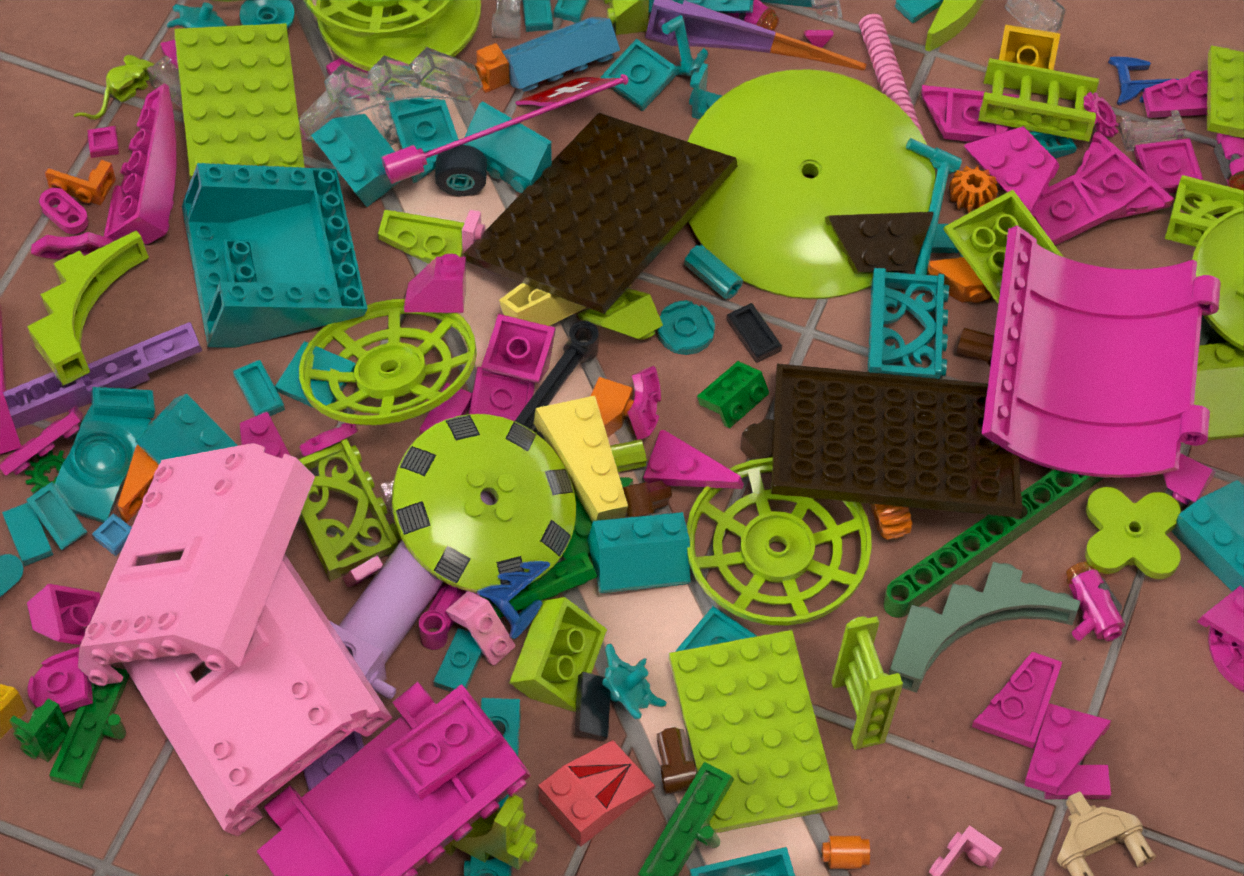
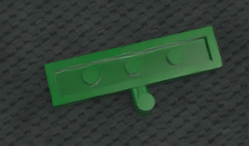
M586 552L580 553L556 563L543 577L527 585L509 602L516 611L526 609L535 600L542 601L546 598L555 597L565 590L583 585L589 580L596 578L595 569ZM480 596L489 601L499 619L504 616L489 598Z
M111 666L123 676L120 683H111L104 686L92 683L93 703L78 708L49 774L51 781L82 789L104 736L119 740L126 736L123 722L120 716L114 714L130 677L127 670Z
M704 761L640 869L639 876H678L698 841L711 848H717L720 845V838L708 824L734 781L731 775Z

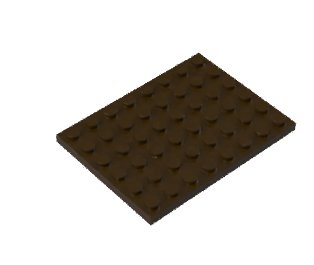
M598 113L552 161V165L543 171L542 176L533 185H529L484 231L482 238L476 240L463 253L464 257H466V262L605 314L738 167L736 157Z
M777 363L771 494L1019 518L1022 512L1019 456L1014 455L982 435L988 383Z

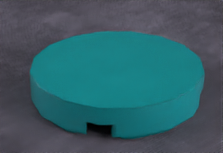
M685 300L674 302L665 307L661 312L660 319L663 326L657 329L659 341L668 350L682 355L697 354L706 349L713 341L715 321L713 315L705 306L701 304L698 306L693 304V301Z

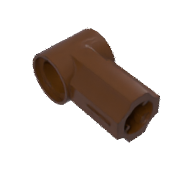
M964 328L957 353L987 361V364L991 366L994 335Z
M662 480L623 487L628 504L626 512L628 518L654 513L655 509L667 506L669 499L672 497L671 487L664 484Z
M676 727L666 728L662 732L657 733V745L662 763L660 767L665 795L687 791L696 776L693 760L690 761L684 729Z

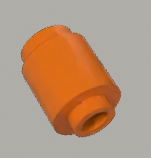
M828 836V842H822V862H828L829 869H861L863 865L870 864L869 839H861V836Z

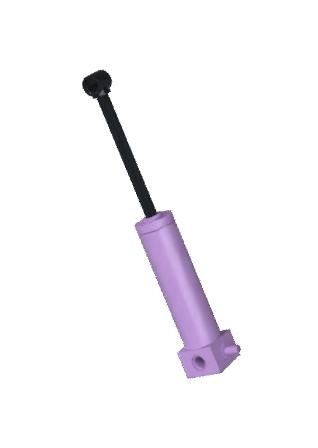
M579 321L571 326L569 340L563 347L565 353L518 415L515 422L531 430L534 425L536 408L550 404L579 363L593 360L597 356L599 351V332L593 323ZM486 491L480 494L481 500L485 504H495ZM403 540L395 548L341 623L336 625L329 621L375 692L388 699L394 697L396 688L385 682L387 679L385 663L444 583L417 562L406 548Z

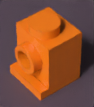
M497 43L476 51L477 63L474 64L475 70H472L485 93L510 83L509 62Z

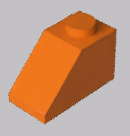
M964 257L929 261L927 275L938 276V274H944V285H949V295L961 303L971 301L978 303L990 299V292Z

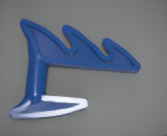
M1117 56L1110 57L1108 61L1109 64L1115 66L1118 70L1121 85V95L1117 101L1118 105L1132 101L1141 92H1144L1146 88L1171 80L1131 81L1130 70H1147L1151 63L1138 58ZM1143 95L1139 100L1140 103H1144Z
M547 561L523 562L520 566L529 569V572H505L497 576L498 579L510 581V585H490L477 591L478 595L489 598L511 625L509 636L512 639H516L531 623L538 613L542 601L535 600L520 614L517 613L509 601L550 566V563Z

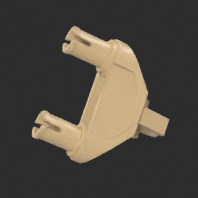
M1081 792L1068 797L1066 805L1071 813L1068 818L1071 826L1058 855L1057 862L1063 869H1068L1071 876H1094L1085 858L1118 842L1125 843L1137 867L1144 866V861L1148 864L1156 858L1155 853L1152 852L1142 835L1143 825L1136 816L1103 806L1099 808L1095 805L1090 806Z

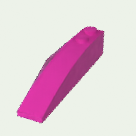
M165 83L146 96L136 125L140 130L131 139L128 148L133 151L128 163H123L120 170L124 178L121 186H115L112 193L104 237L113 239V242L137 231L141 235L143 243L150 244L159 237H163L169 229L168 221L174 204L172 199L176 177V133L169 86Z

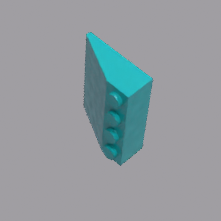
M1236 480L1201 497L1181 512L1177 517V524L1172 530V533L1232 592L1240 585L1244 588V485Z

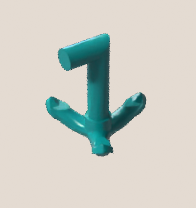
M679 15L664 23L661 28L664 34H670L675 31L681 57V66H676L679 70L677 75H689L692 77L694 71L699 72L702 63L708 57V50L703 48L697 54L695 60L692 58L682 15Z

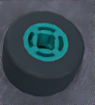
M460 145L437 155L435 181L442 191L455 196H469L478 193L484 188L486 184L487 159L480 150L475 147Z

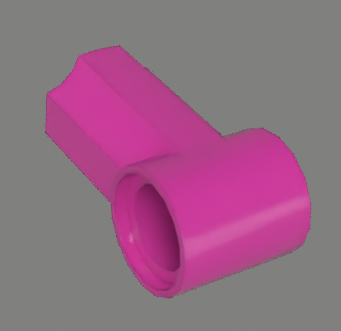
M442 585L429 610L421 615L419 619L420 640L427 649H440L447 643L448 632L454 621L450 619L446 610L464 595L459 588L451 585ZM430 628H438V629H440V630H438V631H436V632H429V631H427V630H429Z

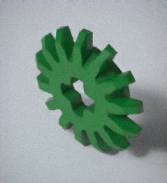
M50 450L46 457L37 455L39 459L37 463L29 462L30 466L34 469L25 470V475L32 477L25 482L26 485H35L31 489L32 493L38 492L51 482L55 484L57 476L54 478V481H49L48 476L44 475L45 473H50L53 468L59 473L65 461L63 458L64 451L60 450L58 456L53 455V450Z

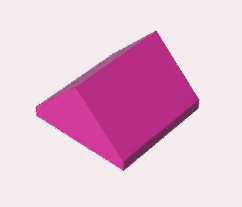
M498 314L481 368L540 383L550 366L556 329Z

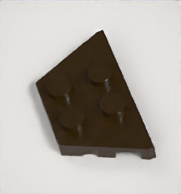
M933 212L829 215L825 217V222L828 226L831 225L839 240L837 243L841 251L847 255L848 263L854 274L873 273L874 268H884L886 272L912 271L931 224Z

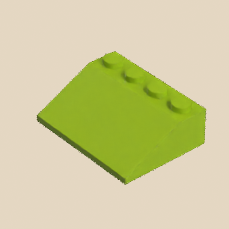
M1014 190L1003 194L943 228L998 304L1008 229L1018 225L1037 239L1036 244L1063 257Z
M1230 342L1199 345L1194 405L1204 406L1210 411L1208 440L1244 437V351Z

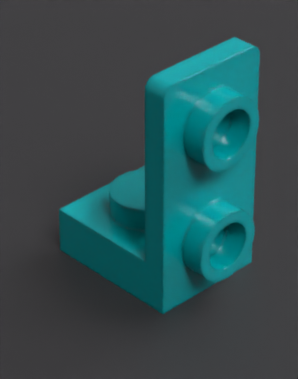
M702 63L699 72L694 71L690 81V88H693L690 95L689 105H692V117L699 120L722 97V95L707 91L708 64Z

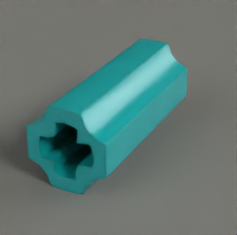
M703 245L693 247L684 259V265L724 299L734 297L743 285V279Z

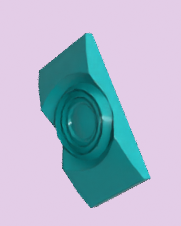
M92 405L90 406L54 484L75 514L104 523L110 517L124 486L135 448L138 445L135 440L151 424L150 419L93 415Z

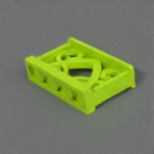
M1182 175L1176 191L1165 239L1196 247L1203 233L1217 220L1212 215L1223 212L1228 213L1244 206V191Z
M347 438L337 444L298 459L308 470L319 466V476L314 478L299 519L329 581L341 577V574L356 568L377 555L381 558L390 553L392 554L398 546V541L401 540L400 534L395 524H389L385 517L388 514L386 505L381 497L376 498L372 490L375 488L373 479L368 471L363 472L359 464L362 462V458L356 445L350 446ZM340 459L347 464V472L343 474L338 473L336 465L332 470V477L325 476V468L329 461ZM353 477L358 487L349 483L353 479ZM318 489H322L321 501L312 502L309 496L311 494L318 495ZM329 490L345 494L358 502L354 519L349 528L335 519L318 520L316 515L321 513L326 507L329 499ZM368 507L374 518L366 519ZM334 527L344 535L341 537L336 531V536L331 538L327 536L326 532L329 528ZM370 528H375L381 534V540L377 545L372 547L365 546L356 539L360 535L366 540H372L373 537L369 536L367 532ZM351 545L359 551V553L338 561L337 559Z

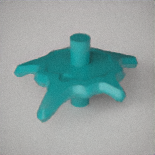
M204 2L202 7H188L175 4L172 7L173 11L178 12L180 18L171 20L166 24L167 28L182 26L184 28L227 26L223 19L217 15V12L212 11L213 5Z
M611 643L607 644L605 653L608 660V668L605 669V679H603L602 684L611 691L610 699L613 702L620 701L634 719L642 717L639 709L648 708L649 705L657 707L666 706L667 702L651 692L650 683L645 679L648 676V671L644 667L647 659H641L635 666H631L617 656Z

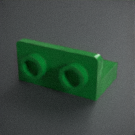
M737 361L698 394L697 399L701 406L720 414L724 426L731 428L768 396L769 390L762 371Z
M49 698L42 706L34 710L29 723L14 715L9 720L14 729V737L22 745L20 749L32 759L40 757L47 762L52 759L62 746L70 728L59 704Z

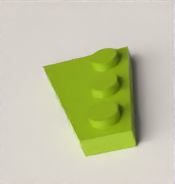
M384 210L378 232L379 240L428 264L436 257H442L445 254H456L459 257H463L462 228L464 222Z

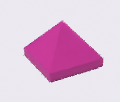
M805 30L804 36L812 45L823 48L833 37V31Z

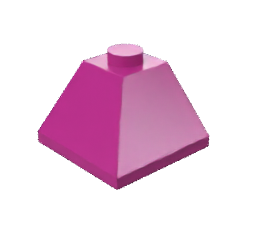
M1180 453L1179 470L1163 473L1167 488L1174 491L1172 497L1188 505L1190 500L1196 502L1200 499L1216 471Z
M47 584L27 602L32 629L58 642L81 645L85 636V630L90 624L100 602V592Z

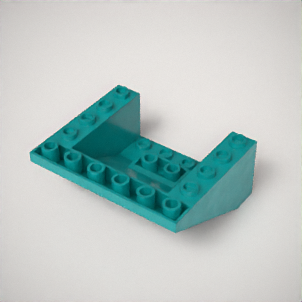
M197 163L182 203V211L208 347L237 348L365 315L368 308L337 169Z

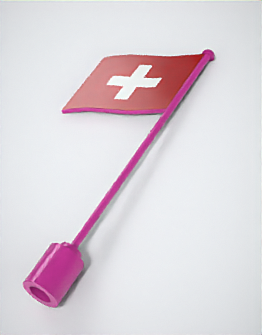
M621 74V78L581 77L515 101L516 105L546 107L426 153L423 152L422 148L416 149L414 145L381 157L384 169L391 184L424 172L423 166L427 165L426 158L622 83L626 85L629 79L625 74Z

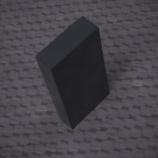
M753 303L727 314V322L756 363L782 351L781 343Z
M586 672L578 675L575 735L604 741L608 738L611 691L602 684L605 677Z

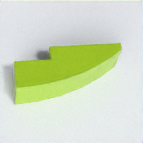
M943 0L928 31L925 50L930 52L959 34L975 17L984 0Z

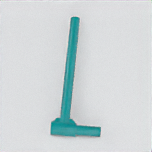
M910 138L906 144V149L929 158L934 168L938 169L928 211L933 212V218L919 252L915 274L927 275L948 174L956 173L959 170L962 159L940 148H932Z

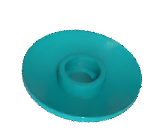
M246 0L241 6L239 16L242 25L286 23L288 29L293 23L295 11L290 0Z

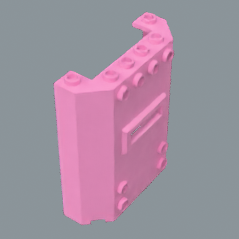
M251 443L161 460L92 620L85 630V636L79 648L78 668L88 676L92 683L100 686L120 683L123 676L111 667L112 663L155 659L190 653L198 655L205 662L206 666L214 671L220 672L227 669L240 668L315 478L296 457L284 454L283 458L264 453L265 447ZM184 551L180 560L155 563L158 555Z
M285 554L240 668L227 669L220 672L212 670L196 682L190 672L204 661L195 653L122 662L225 832L237 837L263 818L257 805L353 731L368 737L392 718Z

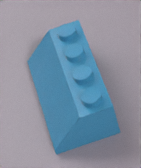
M590 17L502 52L509 62V77L512 87L529 91L539 86L538 82L547 79L548 82L562 78L563 72L572 69L573 72L588 68L587 63L597 60V62L607 61L613 58L612 53L620 51V47L611 20L608 18Z

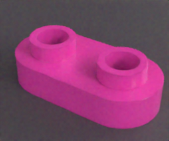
M50 188L41 194L39 203L42 212L64 232L78 234L87 228L89 219L85 208L63 189Z

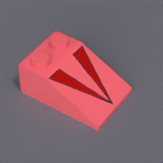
M612 740L562 766L538 785L539 801L581 847L651 792L655 785Z

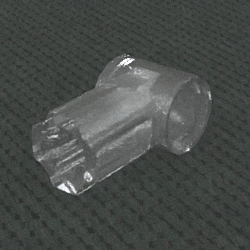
M497 0L496 13H493L492 38L520 39L521 0Z

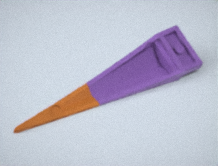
M654 0L645 36L647 39L666 45L678 46L675 31L670 34H664L661 27L664 23L682 15L689 46L766 52L816 60L857 70H865L867 65L685 0L683 4L673 0Z

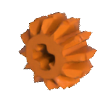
M966 165L963 171L957 170L952 181H950L951 202H957L958 209L967 208L968 213L991 202L997 197L998 193L996 177L990 176L989 169L981 171L978 165L974 169Z
M870 503L877 530H879L880 535L884 539H897L911 532L912 520L908 507Z

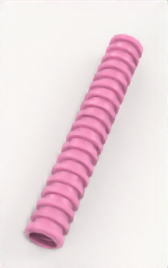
M869 14L860 20L859 28L870 60L873 63L872 66L880 83L879 86L882 93L894 101L911 118L923 136L924 134L918 123L919 120L909 92L906 89V84L899 69V64L892 49L883 19L878 14Z

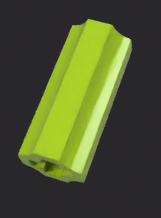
M641 439L610 445L618 472L646 466V453Z

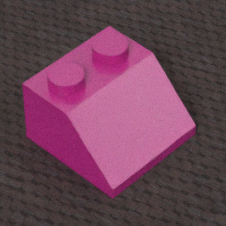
M445 254L442 257L433 259L408 283L404 312L463 313L466 296V257H459L456 254Z

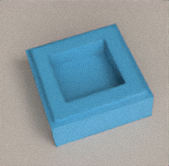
M113 513L92 533L95 541L114 556H117L122 551L132 527Z

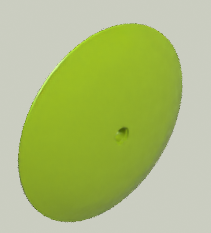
M802 69L774 72L746 81L720 97L704 113L690 134L688 142L736 157L738 167L688 222L701 245L740 276L744 282L758 289L776 295L800 299L841 297L871 287L873 273L854 274L848 263L847 255L841 251L837 243L839 240L831 225L828 226L826 224L825 217L829 215L928 212L936 180L935 169L929 158L906 149V144L910 138L925 145L927 144L911 118L894 101L877 89L857 79L828 71ZM805 174H811V175H813L815 178H812V179H811V178H807V177H805L804 175H805Z

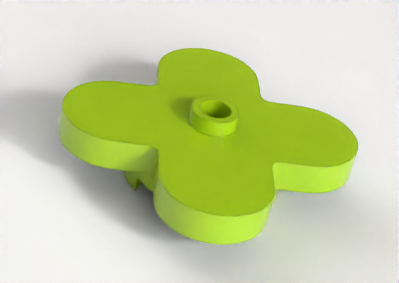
M1112 487L1098 488L1091 493L1086 505V513L1089 520L1100 530L1090 538L1085 550L1086 561L1092 569L1103 574H1113L1123 569L1126 565H1136L1145 575L1154 579H1165L1176 572L1181 560V554L1176 544L1166 535L1175 528L1181 509L1178 502L1172 496L1163 492H1152L1138 502L1133 503L1121 491Z

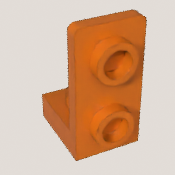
M101 160L97 168L90 172L88 181L50 168L45 172L49 188L63 189L70 196L76 197L84 203L91 202L100 206L116 181L112 163Z

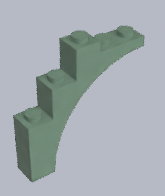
M993 562L983 593L976 591L969 585L953 583L942 615L928 607L911 606L889 670V675L899 673L903 682L902 688L917 693L926 672L939 655L963 636L981 627L1001 621L1017 619L1051 620L1073 625L1080 601L1073 599L1072 596L1066 593H1054L1034 583L1026 584L1020 582L1023 574L1022 570L1016 569L1011 564Z

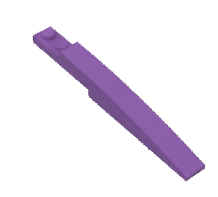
M188 322L87 364L90 373L64 386L54 372H51L7 390L3 394L14 426L17 429L68 412L75 405L79 408L92 403V387L129 389L150 380L148 373L202 351V348L191 322Z

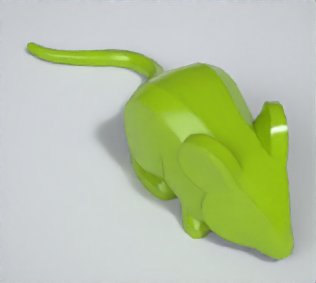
M126 55L123 59L126 65L115 67L106 75V89L101 110L96 115L79 112L73 116H83L91 120L100 118L107 110L110 94L120 102L131 99L136 95V89L144 90L148 87L146 81L150 80L159 71V66L133 55Z

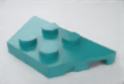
M391 92L384 93L385 102L401 149L414 145L416 149L422 148L423 152L426 153L459 140L445 100L435 98L424 99L421 96L410 95L409 99L394 97V94ZM437 155L426 158L427 165L423 166L424 172L412 176L413 183L418 182L436 168Z

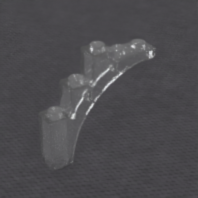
M428 47L410 64L384 55L367 73L341 64L324 81L326 91L298 118L299 126L304 140L314 143L315 140L311 135L333 118L356 115L386 103L413 98H443L466 103L483 85L475 65Z

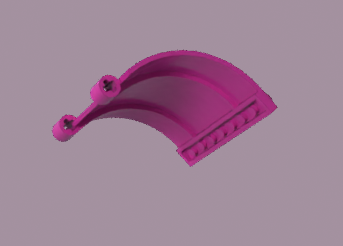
M1018 225L1008 229L982 435L1027 461L1073 474L1125 478L1151 476L1179 470L1181 442L1187 445L1198 446L1208 441L1210 411L1204 406L1194 405L1201 319L1202 315H1212L1219 310L1220 280L1210 275L1196 277L1197 262L1194 259L1172 266L1153 269H1114L1088 265L1064 258L1036 244L1037 239Z
M417 681L392 702L402 715L303 797L289 785L264 806L270 817L282 830L260 847L257 853L274 876H417L418 872L416 870L425 862L431 864L445 853L444 847L453 839L457 842L464 838L473 829L470 825L480 817L486 819L500 807L498 803L508 794L510 797H513L527 785L525 780L531 774L462 684L436 704ZM465 692L499 734L503 742L421 800L387 756L384 749Z

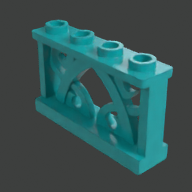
M874 268L871 286L867 372L940 379V376H946L947 359H942V351L946 352L948 334H943V327H947L948 309H943V302H948L949 285H944V274L932 276L886 272L884 268ZM894 289H907V290H906L905 294H903V293H901V292H899V291H896V290H894ZM916 290L929 291L933 295V300L931 302H924L922 298L925 293L919 294L915 300L910 297ZM897 305L901 306L894 314L886 310L887 307H893L896 310ZM906 310L914 315L925 328L920 336L905 345L900 334L890 328L883 327V324H891L901 319ZM934 310V319L928 312ZM934 338L933 348L927 346ZM893 339L899 348L895 349V343L892 346H888L885 344V341ZM913 356L915 362L922 365L920 357L928 356L931 360V365L927 368L914 367L910 363L909 357ZM901 360H902V363H903L904 366L884 365V364L895 363V362H898V361H901Z

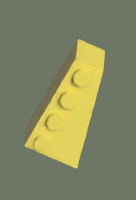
M523 283L499 299L503 315L550 326L587 308Z
M595 395L536 408L534 425L563 462L576 491L575 494L591 521L625 518L628 504Z

